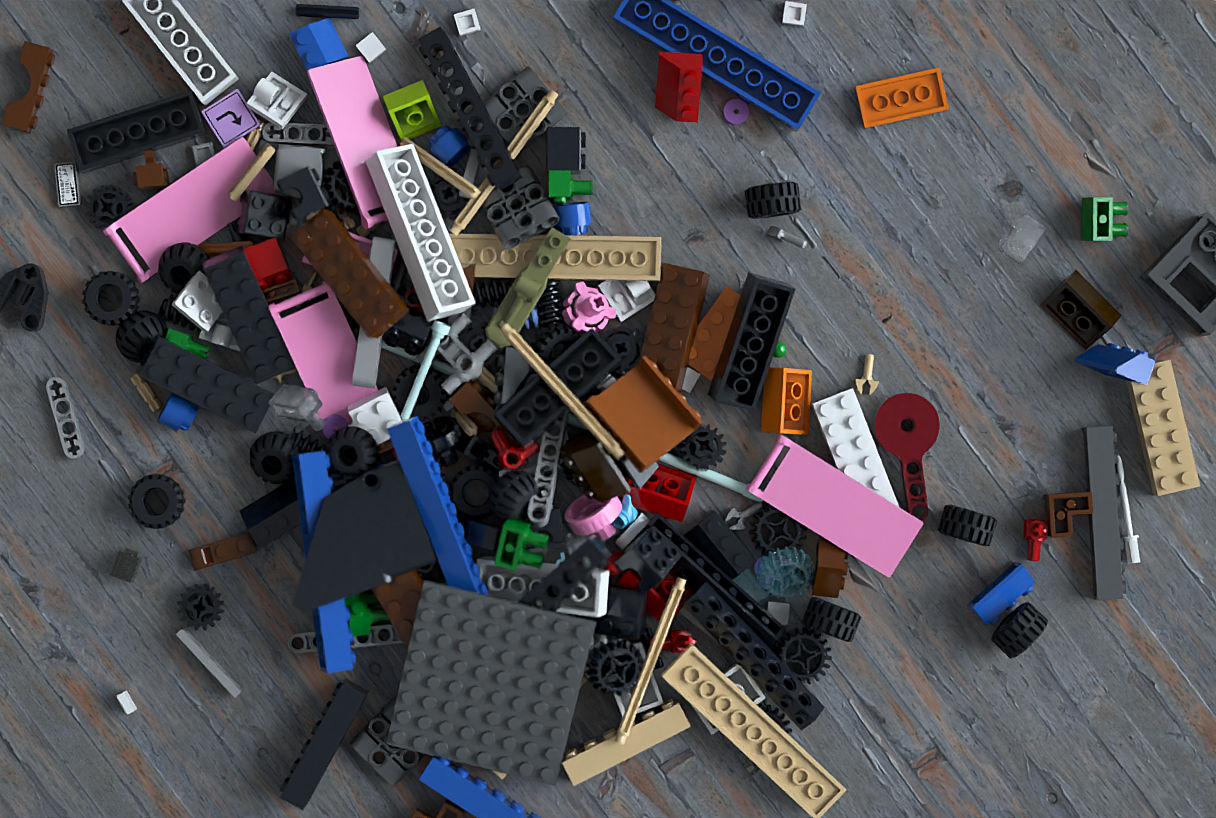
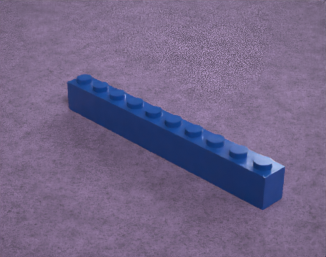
M415 416L393 424L387 428V431L448 586L488 596L487 587L480 578V569L472 558L471 546L465 540L464 528L456 517L455 505L449 499L448 487L440 476L439 464L434 461L432 446L425 438L422 422Z

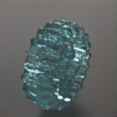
M786 546L784 550H780L777 547L776 552L769 551V556H763L762 562H758V569H756L758 585H760L763 593H767L769 597L774 596L776 600L780 597L786 600L790 596L794 599L796 594L802 596V590L808 591L809 585L813 584V578H815L814 564L808 554H805L802 549L797 551L793 547L789 550Z

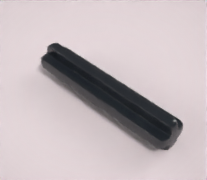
M297 4L295 13L297 16L359 19L360 10L358 7Z

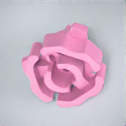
M584 282L575 284V291L568 295L563 302V306L566 309L562 312V316L566 324L581 335H584L591 328L599 332L607 324L608 319L616 318V309L609 307L605 295L599 293L596 288L587 287ZM574 298H577L572 311L571 307L568 306L572 304ZM598 323V326H597V327H591V328H588V327H586V326L584 325V324L594 325V324Z

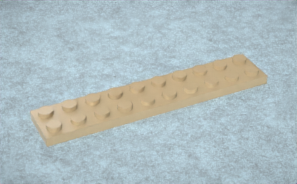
M449 234L462 268L470 264H476L475 278L516 279L520 271L531 263L547 236L536 235L512 249H505L496 234H458V236ZM568 236L571 239L548 275V279L660 281L662 238Z
M692 643L661 674L670 685L813 818H820L846 791V788Z

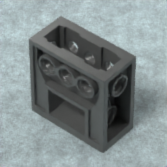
M1208 212L1198 215L1140 276L1201 337L1211 335L1216 330V219ZM1204 238H1205V239L1207 240V242H1208L1207 247L1203 244V239H1204ZM1183 269H1186L1212 294L1198 310L1169 284Z

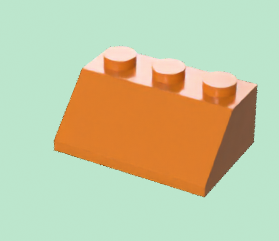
M769 368L763 385L761 432L809 435L812 370Z

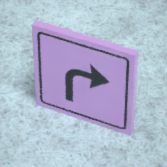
M236 89L201 111L224 148L261 126L252 110L247 107V102L239 89Z

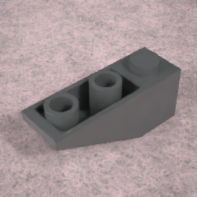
M505 347L496 359L498 372L495 376L494 384L497 385V391L493 397V404H496L495 413L509 401L530 371V364L515 348Z

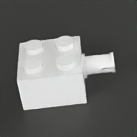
M387 387L347 406L353 420V424L349 426L360 427L368 431L376 440L377 445L390 439L387 431L388 427L404 421L401 419V414L398 412Z

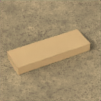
M266 143L228 192L229 197L235 202L276 151L269 143Z

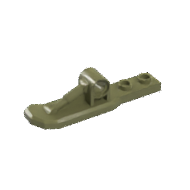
M553 227L550 229L531 263L520 271L485 329L487 339L499 348L512 345L505 339V335L500 329L505 324H508L517 333L520 332L546 289L548 275L571 238Z

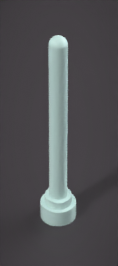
M435 320L431 327L433 330L431 334L433 336L401 413L402 420L409 419L439 342L449 332L450 326Z

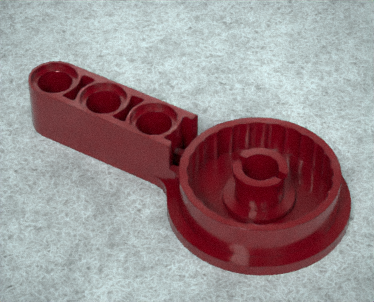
M901 393L887 399L879 408L875 417V434L881 446L900 459L907 512L913 515V507L919 505L923 508V515L918 519L924 520L928 516L929 509L922 457L936 442L940 422L936 409L927 399L913 393ZM905 419L912 425L909 432L901 429V422ZM909 463L916 464V474L911 475L907 472V465ZM912 484H917L920 487V494L918 496H913L910 493L909 489Z

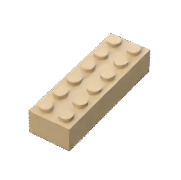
M1171 360L1156 362L1147 385L1127 380L1126 382L1153 496H1161L1199 487L1200 483Z
M673 699L665 701L661 704L662 708L656 711L652 708L641 714L642 718L633 721L629 737H626L624 744L615 741L617 732L612 728L603 733V738L597 741L595 738H592L583 743V748L579 750L573 748L565 752L562 764L573 786L691 727L678 699L675 701Z

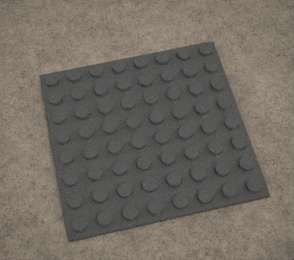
M424 580L386 744L437 757L441 756L445 759L556 786L596 622Z

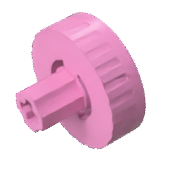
M583 494L569 505L564 518L574 534L583 536L595 533L598 539L604 541L616 533V528L611 522L620 514L622 503L618 497L600 502L595 499L591 500Z

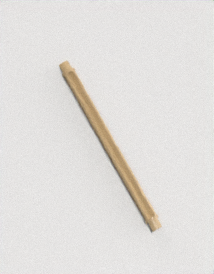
M550 90L546 96L544 95L507 148L513 160L555 104L554 101L558 97L555 91ZM498 160L493 168H499L502 165V160ZM487 177L478 187L480 193L475 199L470 198L454 220V225L450 231L458 236L462 229H465L495 187L491 186Z
M505 324L500 329L505 335V339L514 346L553 391L560 396L563 402L597 437L609 453L613 454L617 460L621 458L625 453L619 447L620 445L602 428L598 421L519 336L516 330Z
M677 577L675 585H672L665 610L643 663L642 672L639 674V679L633 689L619 729L616 731L615 741L621 744L625 743L627 736L629 737L636 712L640 706L682 593L685 590L683 588L686 580Z

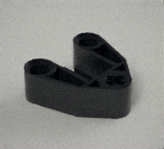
M29 263L7 272L0 279V311L3 310L8 299L11 298L19 280H21V283L12 299L17 303L24 305L32 288L35 287L21 317V325L27 331L37 332L44 325L49 292L43 269L39 265ZM36 269L34 271L37 273L36 277L29 278L31 276L28 274L29 270ZM31 316H35L37 319V325L33 328L28 326V319Z
M456 515L458 522L464 528L466 542L498 551L502 527Z

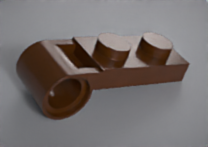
M249 532L188 550L194 571L257 553Z

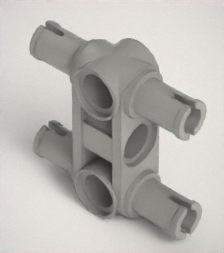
M463 312L448 325L450 326L449 332L444 338H441L433 357L435 358L438 354H442L455 368V372L441 384L450 395L463 381L466 382L470 379L478 378L482 373L483 362L497 350L488 339L475 352H471L460 341L458 334L472 322ZM428 346L416 356L421 364Z

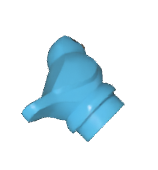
M629 494L623 496L621 502L622 510L617 518L611 522L618 529L627 527L639 515V512L631 503V496Z

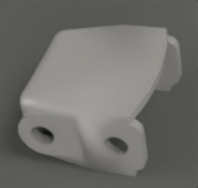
M279 144L275 164V194L301 198L300 193L295 189H287L281 192L276 182L307 166L310 169H316L320 180L317 181L320 187L322 180L321 153L327 152V148Z

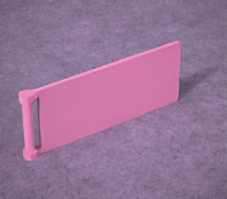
M358 56L308 70L309 80L359 209L363 227L369 229L374 224L388 221L385 212L370 216L368 213L369 210L383 207L366 161L377 151L398 146L364 57Z
M240 137L102 230L105 236L110 237L134 271L139 284L158 272L160 257L168 247L182 242L198 245L241 216L242 203H240V197L235 202L229 197L228 192L256 157L244 137ZM264 166L245 190L268 194L275 193L274 181ZM122 228L150 269L145 272L115 231L116 229Z
M324 281L322 285L276 305L275 303L268 305L322 425L324 420L331 415L344 417L348 426L353 424L347 406L378 391L376 385L374 389L352 385L357 341L335 293ZM327 292L329 298L281 318L279 312ZM333 426V429L337 430L338 426Z
M779 433L774 447L751 484L748 483L745 489L887 577H891L921 529L923 522ZM784 445L790 447V450L764 492L759 490L758 487Z

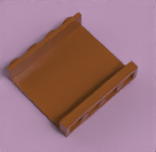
M646 356L641 359L638 365L597 397L594 395L588 399L584 405L602 428L620 445L619 447L625 453L624 455L640 474L694 432L702 423L700 414L688 405L685 397L674 389L669 378L663 376L655 362L649 360Z

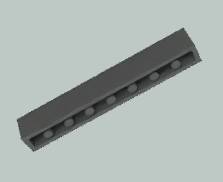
M1112 426L1083 427L1087 491L1092 492L1093 514H1088L1094 599H1123V594H1126V582L1122 581V572H1125L1124 559H1121L1120 552L1123 551L1124 544L1123 538L1119 536V529H1122V518L1118 516L1121 498L1120 495H1117L1116 486H1119V474L1115 473V464H1118L1117 451L1114 452V443L1117 441L1116 430H1113Z

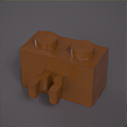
M144 151L146 165L135 166L136 172H133L134 185H137L144 192L166 188L170 185L167 166L162 163H156L155 151Z

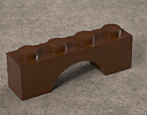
M27 41L24 42L19 62L27 68L30 74V89L21 100L7 103L2 125L27 133H31L32 129L36 128L38 117H36L37 109L42 107L44 96H41L42 91L49 82V75L47 73L49 66L52 67L55 61L54 50Z
M471 379L466 382L464 381L452 392L449 401L463 415L469 413L487 415L493 420L497 430H502L510 447L516 446L520 448L495 420L496 404H493V397L491 395L487 396L482 391L483 387L478 381H472ZM512 455L506 456V459L508 461H510L513 458Z

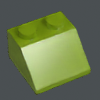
M423 80L383 96L401 141L404 138L412 139L442 126Z

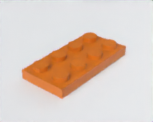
M940 67L855 86L864 129L949 110Z
M726 286L697 326L688 365L710 381L714 377L741 296L728 286Z

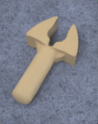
M873 354L865 355L863 377L855 379V385L860 394H862V386L866 380L870 385L868 395H871L879 384V381H874L872 378Z

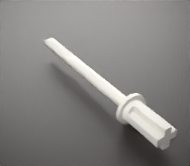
M1118 455L1116 467L1120 480V494L1127 537L1121 538L1124 539L1127 564L1140 562L1137 543L1139 535L1133 536L1127 490L1123 482V464L1121 457Z

